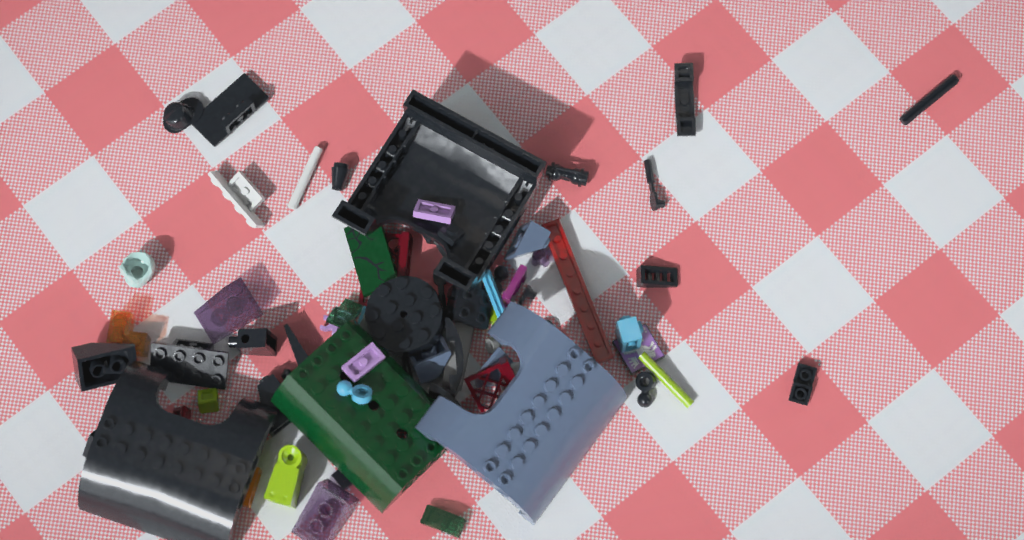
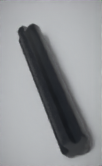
M954 74L949 76L900 117V122L903 125H908L958 84V77Z

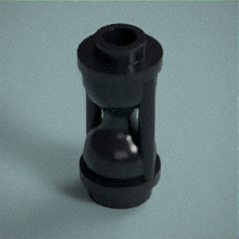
M552 162L551 165H547L545 176L549 177V181L566 180L581 187V185L586 186L589 171H585L584 168H563L561 165Z

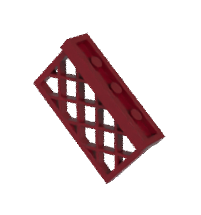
M402 232V234L385 233L388 242L392 239H399L398 246L393 250L390 248L391 254L397 258L395 268L398 277L409 276L413 245L412 235L410 232ZM360 287L358 306L363 307L367 305V302H364V296Z
M504 356L499 359V362L464 378V381L480 412L483 413L485 412L484 409H490L495 399L500 397V395H497L500 385L507 387L516 374L507 357ZM497 368L501 373L499 381L489 378L490 372ZM475 379L484 380L481 390L472 387L470 382ZM487 381L497 384L494 393L484 391ZM482 394L492 397L489 406L481 404Z

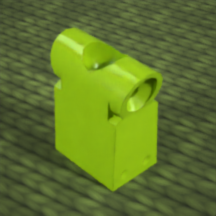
M286 445L280 449L277 463L274 466L263 497L269 502L296 509L304 471L308 463L307 456L298 447Z

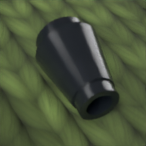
M334 162V166L331 167L332 190L343 191L350 172L348 164Z

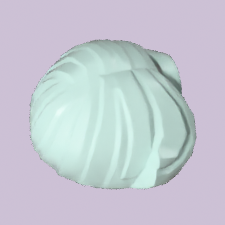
M139 251L130 253L125 257L119 266V270L130 287L140 288L151 279L155 272L156 264L151 255Z

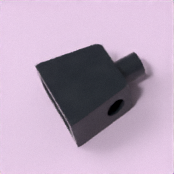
M267 328L239 329L238 336H230L228 344L230 348H237L245 355L276 356L277 337Z

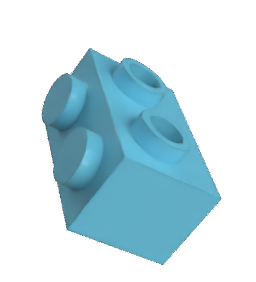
M630 315L619 318L616 323L615 333L621 353L639 349L643 333L641 321L638 322L636 316L631 317Z

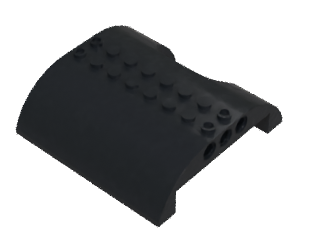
M412 90L403 104L404 114L348 202L341 200L332 217L365 236L372 234L379 227L387 223H400L438 243L447 254V258L442 257L433 274L469 293L489 271L520 221L537 189L547 162L423 94ZM418 199L456 206L452 222L465 231L464 236L451 246L437 236L438 231L447 223L413 217V210Z
M136 360L132 361L116 382L90 445L79 483V509L166 540H231L270 428H275L281 411L276 407L243 397L232 414L220 424L207 425L167 412L159 404V391L166 390L172 372Z

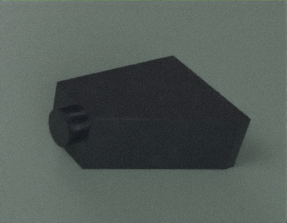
M272 374L271 376L263 377L257 388L261 403L276 407L271 402V399L281 384ZM282 412L279 415L275 428H270L269 434L271 437H274L292 423Z

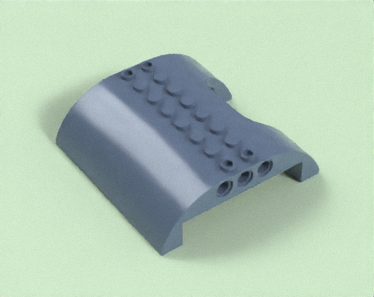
M511 301L487 332L501 345H509L513 348L520 359V367L517 374L500 397L486 412L474 414L464 410L450 400L438 396L415 428L429 440L437 441L516 506L519 509L518 513L534 525L623 405L627 396L616 379L568 336L536 313Z

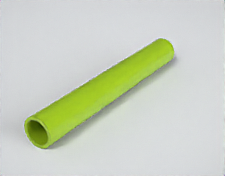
M645 351L638 357L687 408L694 402Z

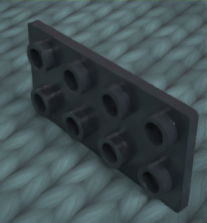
M244 73L204 108L203 115L192 126L213 147H216L269 100V96Z
M176 339L172 344L158 342L151 344L150 365L172 372L169 380L170 383L221 390L226 389L228 352L214 350L213 343Z

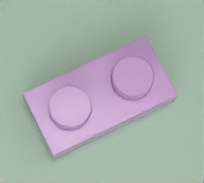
M418 199L413 210V217L451 224L456 206Z
M371 342L346 362L341 369L353 383H356L385 359V355Z

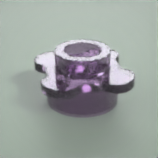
M549 249L533 252L532 265L547 267L550 264L549 256H551L552 252Z

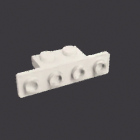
M219 171L208 172L211 182L222 190V195L234 204V209L246 218V223L250 227L263 228L265 226L254 211L266 198L242 171H238L229 182Z

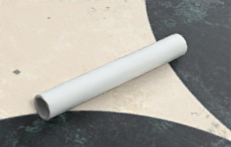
M318 146L314 147L287 205L290 209L296 210L319 161L323 149Z

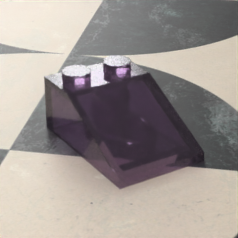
M241 277L222 288L194 312L213 344H216L263 315Z
M328 478L320 481L291 532L302 540H334L351 516L359 499Z

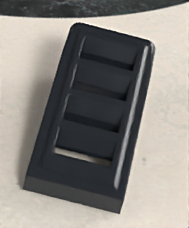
M640 265L636 270L637 287H677V268ZM667 273H670V282L667 281Z

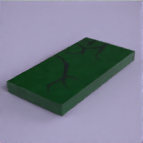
M382 225L368 236L349 226L344 228L362 294L364 297H368L380 284L398 277L384 227Z

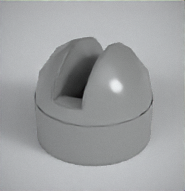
M493 337L485 341L486 350L490 354L494 353L498 347H502Z

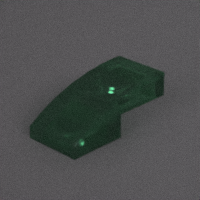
M345 298L339 307L334 308L326 322L340 328L346 322L355 320L362 311V305Z
M427 504L420 523L447 535L460 538L467 520Z

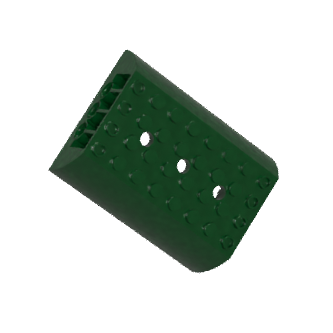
M355 320L346 322L284 379L271 399V402L381 513L392 505L447 451L437 441L429 440L415 428L435 399ZM371 342L385 355V359L356 383H353L352 380L349 382L353 387L360 384L369 386L372 389L371 401H375L379 405L377 410H371L368 407V403L358 404L354 402L351 394L341 396L336 389L337 384L342 381L340 375L345 373L341 367ZM399 429L405 430L407 437L404 439L399 438L396 431Z

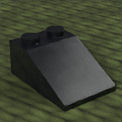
M87 343L71 347L75 379L81 392L115 384L126 367L132 361H137L135 344Z

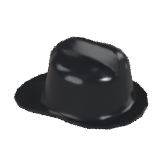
M186 98L180 102L168 104L163 114L164 128L170 133H179L198 121L204 112L202 102L196 98Z

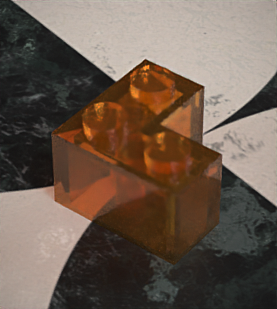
M112 310L106 343L135 344L136 356L148 357L151 338L147 333L133 331L136 318L132 312Z

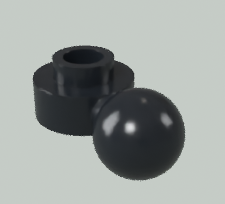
M498 266L494 270V281L500 296L503 294L501 282L509 276V270L505 266Z
M641 372L635 380L637 388L641 390L637 402L641 407L647 408L653 402L649 391L656 386V377L651 372ZM646 378L650 381L648 385L646 384Z

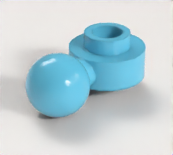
M342 380L337 384L336 389L341 396L351 394L352 400L358 404L369 403L372 399V389L367 385L360 384L353 387L347 380Z

